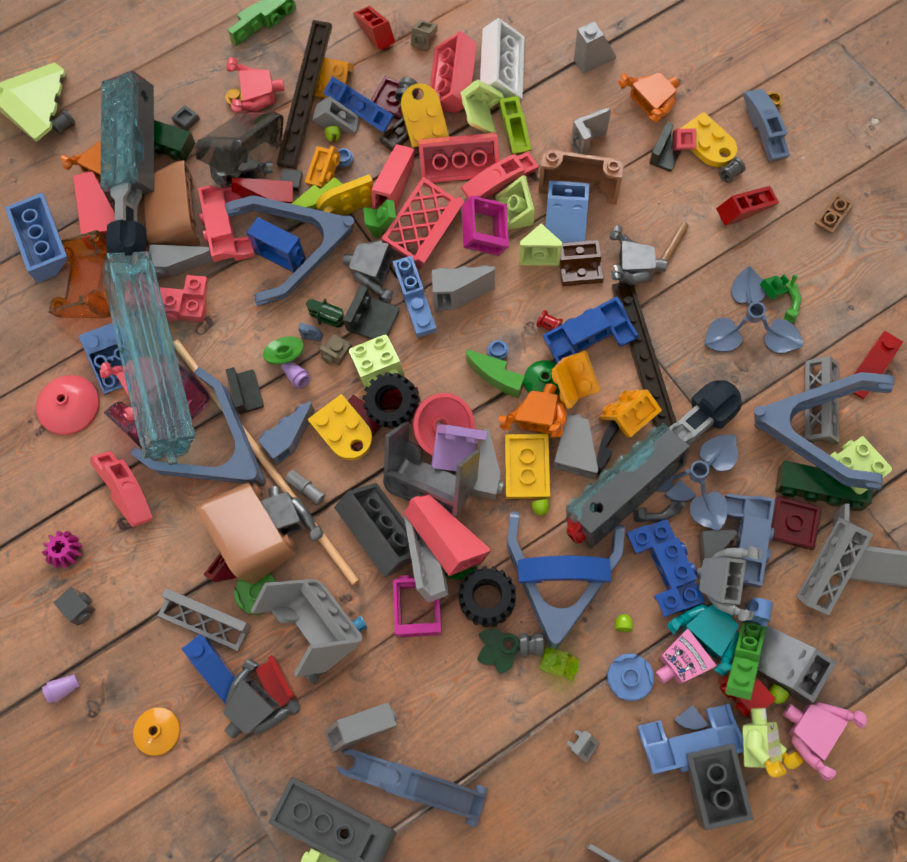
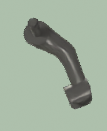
M673 501L661 513H647L646 508L640 507L638 510L633 511L635 522H660L665 519L668 520L682 511V507H685V502Z

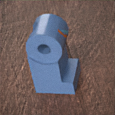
M752 598L745 603L744 610L755 611L753 619L742 622L756 623L767 627V623L770 622L773 602L763 598Z

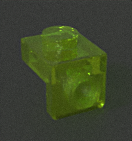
M546 647L539 670L573 681L574 676L579 670V659L568 652Z

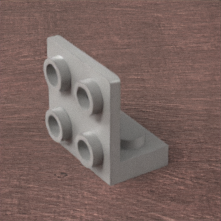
M610 108L597 110L593 114L579 117L573 121L570 145L575 153L588 155L591 140L607 133L611 114Z

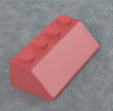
M459 31L435 47L430 87L438 94L443 112L457 113L465 109L462 104L461 92L472 83L477 43L462 31Z
M496 132L418 140L422 178L424 177L432 183L472 179L488 167L499 162L498 136Z

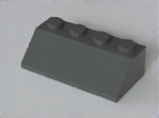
M373 483L347 491L334 508L384 578L399 572L409 565L412 560L405 521L379 485Z

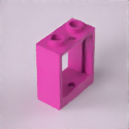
M471 195L462 205L463 248L500 256L509 247L507 204ZM475 213L493 217L494 236L475 232Z
M402 575L398 579H394L395 636L397 638L442 635L440 599L434 600L435 623L402 625L401 589L416 588L415 578H412L410 575Z

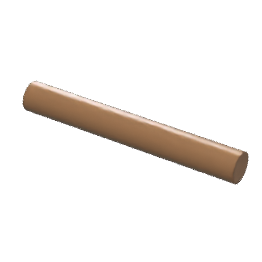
M681 223L660 259H666L668 263L689 227L687 223Z

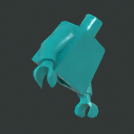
M701 604L678 617L676 616L667 624L673 635L680 626L684 627L682 629L683 632L689 629L706 652L716 660L720 658L721 664L714 669L716 672L725 676L732 668L731 663L739 638V633L736 631L739 625L732 619L733 615L718 610L713 604L709 607Z

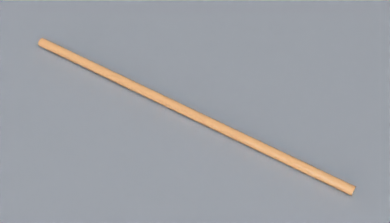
M179 340L173 341V347L194 374L199 366ZM195 375L223 412L215 390ZM243 426L254 455L277 486L281 487L283 493L288 492L292 497H297ZM323 532V536L318 541L351 585L357 584L359 582L358 577Z

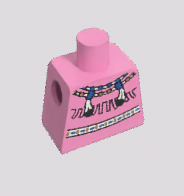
M687 629L659 657L664 666L656 671L655 674L663 684L674 678L680 685L709 671L716 664L690 630Z

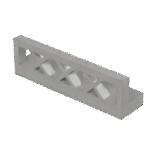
M831 356L805 361V391L813 389L818 382L823 386L839 380V363ZM822 364V370L815 377L812 374V366ZM839 398L822 404V409L816 416L812 414V408L805 410L806 440L809 442L826 440L830 444L839 443ZM819 422L822 425V433L812 435V428Z
M404 516L417 591L428 603L449 595L444 568L408 518Z
M839 517L796 597L806 606L830 615L870 542L873 533ZM855 532L863 534L860 543L852 545L851 539ZM850 553L851 559L849 563L841 566L840 560L842 556ZM839 573L840 579L838 583L830 586L829 580L831 576ZM828 593L829 600L825 607L817 604L820 596Z
M165 588L162 597L166 600L157 616L197 634H202L236 651H240L251 628L249 624ZM171 602L177 604L181 612L173 617L166 615ZM196 612L201 622L191 626L188 624L186 615ZM213 621L218 622L221 631L214 634L208 633L206 624ZM234 629L241 632L236 645L228 642L226 636L227 632Z

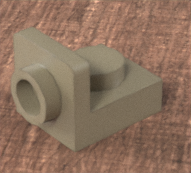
M420 20L412 27L411 46L428 50L430 38L437 32L438 25Z
M333 334L325 347L320 346L321 358L328 364L334 363L339 366L352 347V344Z

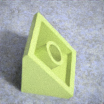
M522 175L495 195L496 201L507 204L508 230L534 225L535 210L526 176Z
M540 224L520 241L519 265L559 266L562 242L544 225Z

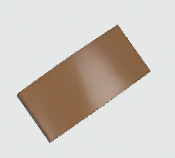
M836 193L815 224L833 234L852 208L854 202Z

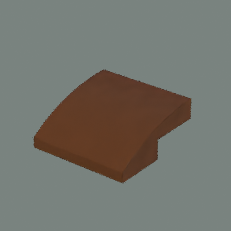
M599 240L562 243L560 257L562 286L603 283L602 256Z

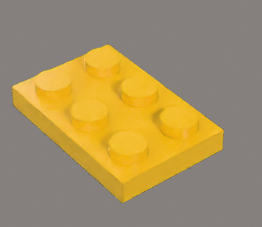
M505 434L506 499H550L548 434Z

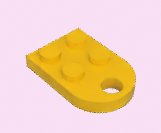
M421 83L408 87L402 95L400 105L411 147H419L418 140L449 137L436 91L429 85ZM415 89L421 90L423 93L422 99H414L412 91Z
M705 112L681 127L696 128V149H691V151L705 164L713 167L727 166L737 153L735 140ZM719 153H725L728 157H722Z
M370 174L326 191L318 198L316 202L317 209L342 216L344 214H351L362 207L371 206L372 188L374 185Z
M342 394L307 419L334 454L343 460H358L364 457L372 446L373 437L369 426ZM361 442L363 448L360 451L356 452L351 449L354 443Z

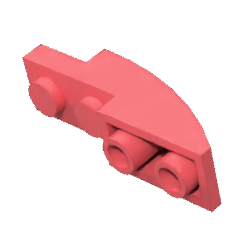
M529 152L519 156L513 154L473 177L461 189L467 198L471 195L486 198L504 190L505 185L516 181L522 175L527 176L536 172L539 166Z
M111 451L91 456L90 463L111 490L110 498L129 524L135 527L152 521L153 517L145 496L123 459L117 460Z

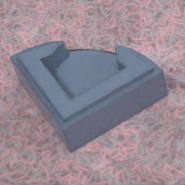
M305 323L299 324L298 330L301 338L322 341L323 333L319 329Z
M679 480L665 493L664 497L670 501L688 502L694 499L696 494Z
M693 705L674 719L676 724L686 729L695 730L708 725Z

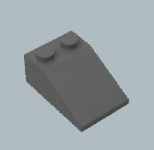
M734 743L686 753L692 800L699 827L704 830H710L754 820Z

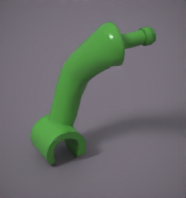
M796 274L785 285L792 298L791 309L787 308L784 319L791 323L795 322L802 301L798 285L795 283L798 278Z

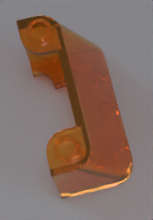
M94 230L62 240L68 257L66 262L71 265L65 299L62 297L53 298L50 302L48 313L59 318L104 319L113 317L117 310L124 265L115 262L107 253L106 235L98 230Z

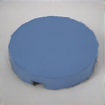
M623 654L617 657L609 666L607 683L611 691L618 698L625 701H638L646 697L651 691L654 683V672L650 664L636 654Z

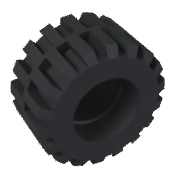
M386 372L384 376L381 374L377 375V380L371 379L369 381L371 386L365 387L364 390L367 394L363 395L362 398L365 401L363 408L367 410V416L373 422L389 429H394L405 421L410 422L418 408V403H421V398L418 396L419 391L415 388V385L398 373L391 374ZM398 389L402 394L400 407L391 413L384 412L382 408L383 396L390 390Z
M482 566V569H473L471 574L468 572L465 575V580L461 581L458 592L459 604L465 617L473 621V624L477 626L481 624L482 627H487V625L494 627L500 622L501 624L505 622L506 618L512 614L516 600L515 585L512 584L510 576L507 577L502 569L498 571L497 567L492 566V569ZM490 585L497 588L501 594L499 604L489 609L478 606L474 601V592L479 587Z

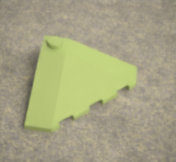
M54 62L0 82V112L37 142L52 130L53 124L49 120L51 115L55 116L58 104L54 100L55 96L58 97L61 94L62 84L59 81L60 77H65L66 71Z

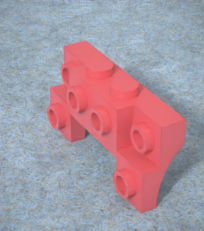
M208 185L198 188L203 212L199 213L202 225L206 227V230H203L205 241L209 243L213 261L216 262L233 257L235 261L255 257L248 236L235 238L231 217H228L225 209L226 203L243 197L233 193L232 187L222 189L221 187Z
M127 270L123 285L125 296L121 308L124 315L146 317L150 320L160 318L171 322H176L177 320L205 321L206 295L209 281L207 277L187 275L184 290L147 286L149 279L147 271Z

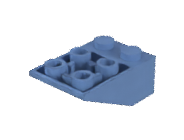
M549 181L545 227L562 243L585 241L589 183Z
M118 320L79 335L103 393L121 388L122 385L117 376L111 374L108 378L103 379L100 375L101 365L105 362L110 363L111 367L139 364L123 321Z

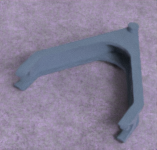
M249 196L225 204L228 217L258 211L313 224L323 236L322 245L280 287L254 294L257 306L287 298L353 230L354 219L352 216H341L259 196Z
M198 367L194 374L215 390L235 440V451L231 459L224 465L207 467L158 462L136 446L130 452L148 468L161 475L242 484L250 481L253 484L256 482L259 486H263L266 482L228 389L201 367Z
M860 372L765 406H757L754 409L755 427L762 429L843 485L880 490L883 481L882 474L849 469L794 432L790 423L798 412L860 390L891 393L895 377L885 374Z
M511 511L507 550L518 573V560L525 559L516 540L520 512ZM616 524L613 530L612 550L609 557L611 573L618 565L623 554L625 525ZM522 583L550 650L554 651L559 648L604 583H591L577 603L568 608L550 606L542 599L536 583Z
M346 748L342 750L341 753L353 757L354 764L350 769L337 766L336 769L341 775L377 786L388 793L467 817L465 824L477 827L488 788L476 785V789L472 790L395 762H389L354 749Z

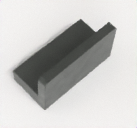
M666 122L652 152L649 164L671 172L681 151H673L672 130L674 125Z
M234 367L225 369L234 405L239 414L263 408L264 405L254 370L251 369L237 374Z

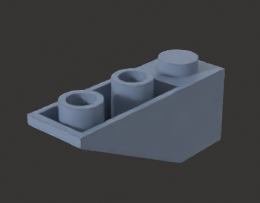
M310 401L299 405L293 414L282 418L277 426L272 430L265 431L261 438L258 439L263 449L276 465L295 452L309 423L307 419L315 411Z

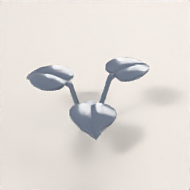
M749 266L736 277L731 289L732 297L737 303L747 302L749 307L746 311V317L736 327L734 322L728 318H719L713 321L708 328L705 345L718 352H728L736 349L743 340V336L738 330L747 321L751 323L763 321L765 329L769 331L766 333L764 341L767 348L772 352L781 354L799 349L803 346V340L797 328L785 319H776L772 322L771 328L768 326L767 317L764 316L766 308L760 302L766 296V292L760 286L763 279Z
M721 435L706 441L700 449V458L703 461H695L690 469H686L677 475H672L656 492L669 491L673 487V479H679L688 474L694 482L701 484L702 496L694 498L691 502L690 514L699 525L712 530H720L727 518V502L719 492L714 491L707 495L705 480L711 465L716 471L720 472L728 471L735 466L738 459L736 435Z

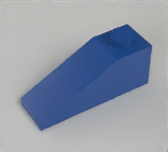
M200 634L185 645L182 650L225 703L230 685L236 676L209 639Z

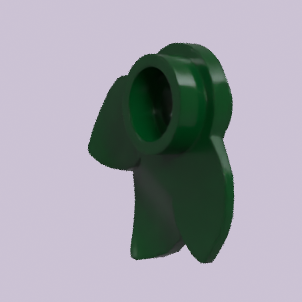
M493 628L479 633V637L485 646L478 655V662L485 665L496 664L497 671L500 674L508 671L513 666L514 655L520 649L518 637L511 633L503 634L498 629ZM510 641L513 643V648L506 649L504 644Z

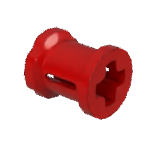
M544 310L537 320L536 327H543L551 331L561 326L563 319H557Z

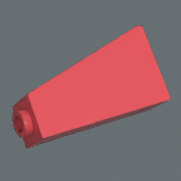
M395 145L372 188V209L377 210L388 199L394 201L396 212L414 165L413 148Z
M93 172L74 175L73 180L81 236L88 246L106 242L107 224L115 221V211Z
M430 494L421 497L416 496L409 501V506L404 512L405 516L449 576L480 565L491 550Z

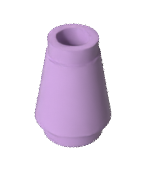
M290 361L281 365V369L293 387L301 389L310 382L309 372L296 363Z
M73 674L46 682L47 685L42 687V691L49 704L57 703L80 687L76 675Z

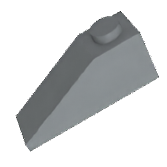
M150 244L146 266L152 276L163 278L165 276H175L212 262L213 259L209 247Z
M484 428V431H487L486 440H481L478 478L470 495L496 500L497 494H502L504 482L500 481L501 473L489 429Z

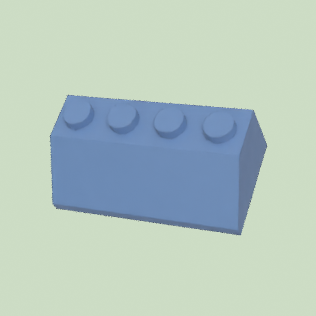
M42 192L5 207L28 273L37 283L57 276L68 257L44 193Z

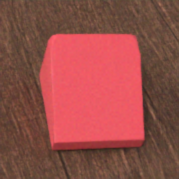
M679 128L673 131V151L696 149V128Z

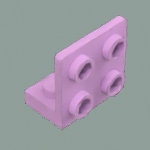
M437 425L431 467L457 471V465L476 450L478 440H486L487 431L452 425Z

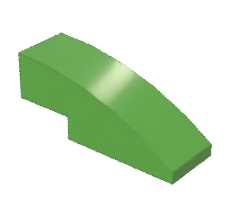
M467 349L466 362L482 379L500 391L519 398L524 385V375L507 370L506 361Z

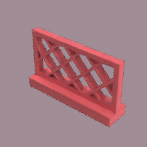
M423 177L381 241L388 243L391 248L405 257L412 256L416 267L421 269L463 205L464 200L460 197L454 198ZM423 184L431 190L432 195L422 196L420 188ZM443 197L449 201V204L446 207H439L437 198ZM433 199L435 208L425 210L423 200ZM420 201L422 210L412 212L410 203ZM436 212L438 221L429 223L427 213ZM423 214L425 224L415 225L413 216ZM409 216L412 226L401 227L400 218ZM426 228L428 236L418 238L416 229ZM413 230L415 239L405 241L403 231ZM399 232L401 241L393 242L388 236L390 233ZM416 243L417 253L413 255L407 251L406 244Z

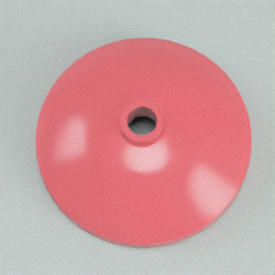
M66 375L56 378L48 383L38 396L36 402L38 420L47 430L55 434L70 435L80 432L95 419L100 405L99 394L94 385L83 377Z
M450 393L434 394L423 400L415 411L412 423L416 442L421 449L432 456L438 421L441 425L475 429L474 416L468 404L460 397Z

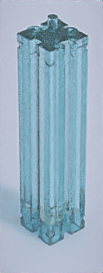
M125 252L107 253L106 267L103 269L102 279L103 283H105V292L140 446H142L143 459H161L166 453L168 464L175 465L178 463L177 457L188 453L190 443L195 438L194 427H192L189 406L154 264L152 263L151 252H133L132 256H125Z

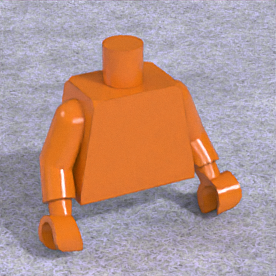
M622 73L621 80L617 81L622 89L626 86L632 87L630 97L648 115V118L655 123L661 118L666 117L675 105L676 88L679 87V81L675 76L667 80L661 73L639 78L628 77L626 73Z
M100 141L85 152L73 155L71 158L64 154L61 156V161L63 162L61 166L66 170H70L73 164L79 165L83 173L93 172L98 181L106 184V174L112 170V147Z
M546 384L543 392L531 391L515 411L507 416L500 415L498 417V421L501 423L499 427L509 430L511 424L517 422L521 430L551 434L550 437H562L563 428L567 423L566 405L562 403L559 395L556 394L558 388L553 384Z

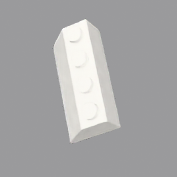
M497 18L482 30L480 81L501 91L504 98L519 96V100L523 99L525 37L500 18Z

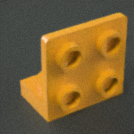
M324 58L315 96L328 98L323 92L332 76L346 84L348 72L353 73L354 65L345 61Z
M586 350L562 358L552 369L553 381L555 384H558L560 399L567 409L572 408L579 398L598 393L601 390Z
M625 390L619 394V399L615 403H610L602 409L603 413L599 415V418L601 420H615L626 437L631 438L659 414L662 409L648 390Z

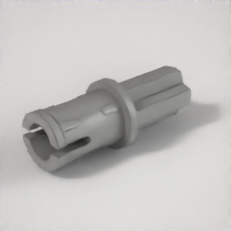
M291 470L287 474L286 481L297 488L299 494H304L316 505H319L324 500L326 494L316 488L311 480H306L295 470Z

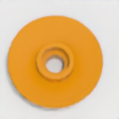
M160 707L149 709L135 723L133 730L134 742L138 749L147 755H163L170 751L177 743L180 735V724L176 715L168 709ZM156 726L158 731L155 735H152L151 729Z

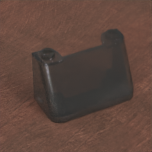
M245 112L235 115L197 141L195 146L196 159L225 172L233 178H237L241 175V170H239L241 163L248 162V153L263 142L268 143L275 149L281 146L283 115L277 112Z

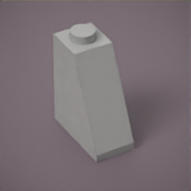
M595 22L577 29L574 61L582 73L616 59V55Z
M567 414V423L563 428V435L559 442L553 468L595 479L598 465L589 420L579 414Z
M389 703L335 721L325 730L331 752L335 753L391 730L397 725L396 714L390 708Z

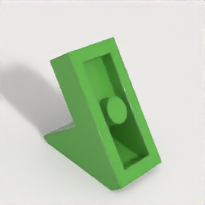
M386 199L377 210L363 208L365 225L374 238H378L396 219L393 200Z

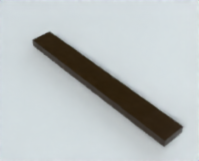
M312 21L276 163L278 166L297 169L332 30V24L329 22Z
M627 283L612 284L614 297H618L624 306L629 320L638 333V339L630 342L629 346L642 389L648 390L662 409L652 419L656 435L661 437L672 424L676 423V419L634 285Z

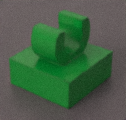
M785 274L781 277L776 275L764 279L760 286L771 300L783 297L789 291L785 285L790 280Z

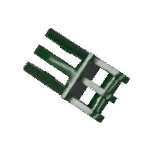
M325 298L323 302L309 299L306 302L310 316L316 318L319 325L325 323L337 328L344 325L343 309L327 303Z

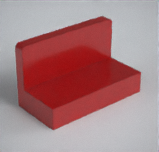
M271 655L268 657L269 661L256 668L255 671L266 692L283 708L293 698L298 699L277 658Z

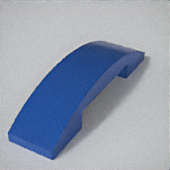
M333 76L323 94L332 97L383 133L386 132L394 117L390 112Z
M545 556L518 560V583L588 580V583H611L610 559Z

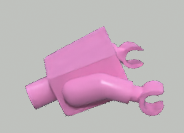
M820 702L805 705L802 711L790 704L783 713V716L793 722L788 732L792 737L793 746L806 763L813 769L819 770L818 774L826 781L832 780L837 773L834 769L823 765L822 761H825L847 723L853 721L862 729L865 728L867 723L866 715L863 712L855 711V713H851L850 710Z

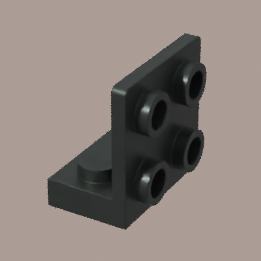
M360 285L343 321L346 331L372 340L382 335H389L400 310L399 307L372 298L368 287Z

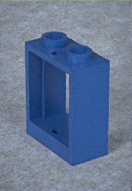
M257 217L247 231L254 252L294 273L305 262L306 258L300 239Z

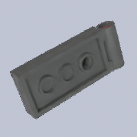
M291 777L268 824L339 862H383L397 834L390 827L295 777ZM344 829H347L349 831V837L347 839L342 837V831Z

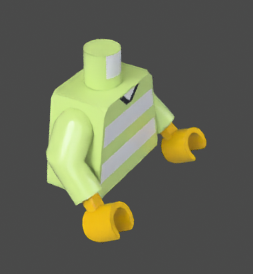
M752 708V722L743 725L744 766L766 768L770 776L778 778L787 772L781 763L782 758L788 769L799 767L803 762L802 757L797 752H793L790 755L786 752L787 748L779 740L777 723L767 722L766 708Z

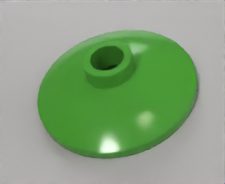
M291 336L279 338L266 346L263 351V357L270 364L288 363L296 359L303 352V341Z

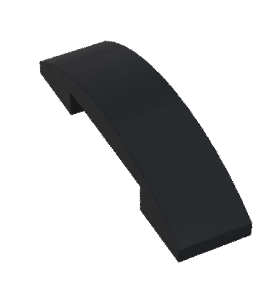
M612 420L607 427L597 453V474L599 476L613 453L607 447L620 428L615 420Z

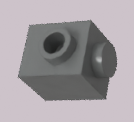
M72 587L53 602L69 622L76 625L88 621L91 613L95 611V608L91 605L93 600L85 592L81 594Z

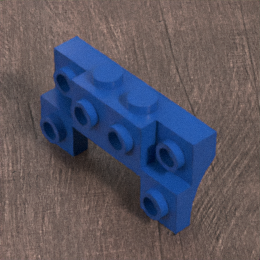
M616 296L593 309H587L582 315L570 318L561 326L543 334V340L557 364L562 358L576 354L610 335L613 336L618 346L622 347L638 339V333L629 320L624 306Z
M667 519L649 526L647 524L626 533L635 555L650 550V554L667 591L654 596L663 613V618L692 609L705 602L695 581L697 579L696 567L693 563L689 562L686 556L688 551L683 542L680 543L678 537L675 538Z

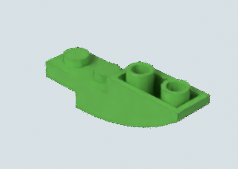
M261 0L237 14L239 21L228 29L231 42L237 47L253 33L260 30L262 26L265 25L270 29L278 24L280 20L296 9L295 1Z
M742 622L727 683V695L751 700L766 626Z

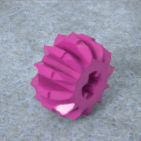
M57 531L55 537L48 535L49 543H43V546L47 549L42 551V554L46 556V562L52 564L55 568H60L61 566L68 568L69 562L76 564L74 558L82 556L78 552L83 547L78 542L79 537L72 535L69 531L64 533Z

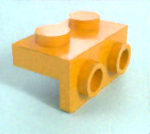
M330 146V149L316 147L305 179L306 185H316L321 189L334 178L336 166L340 163V153L334 146Z

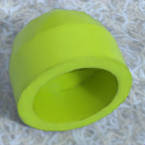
M329 126L324 129L325 137L329 142H332L333 139L337 142L340 139V128L338 126Z
M548 499L531 503L532 510L539 516H543L549 511Z
M627 614L619 615L615 620V630L632 632V618Z
M774 683L769 689V692L776 699L774 703L777 704L784 703L790 695L788 691Z

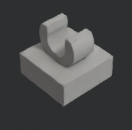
M575 730L574 733L579 737L576 743L568 740L567 744L579 759L587 763L600 743L587 731L584 730L581 733Z

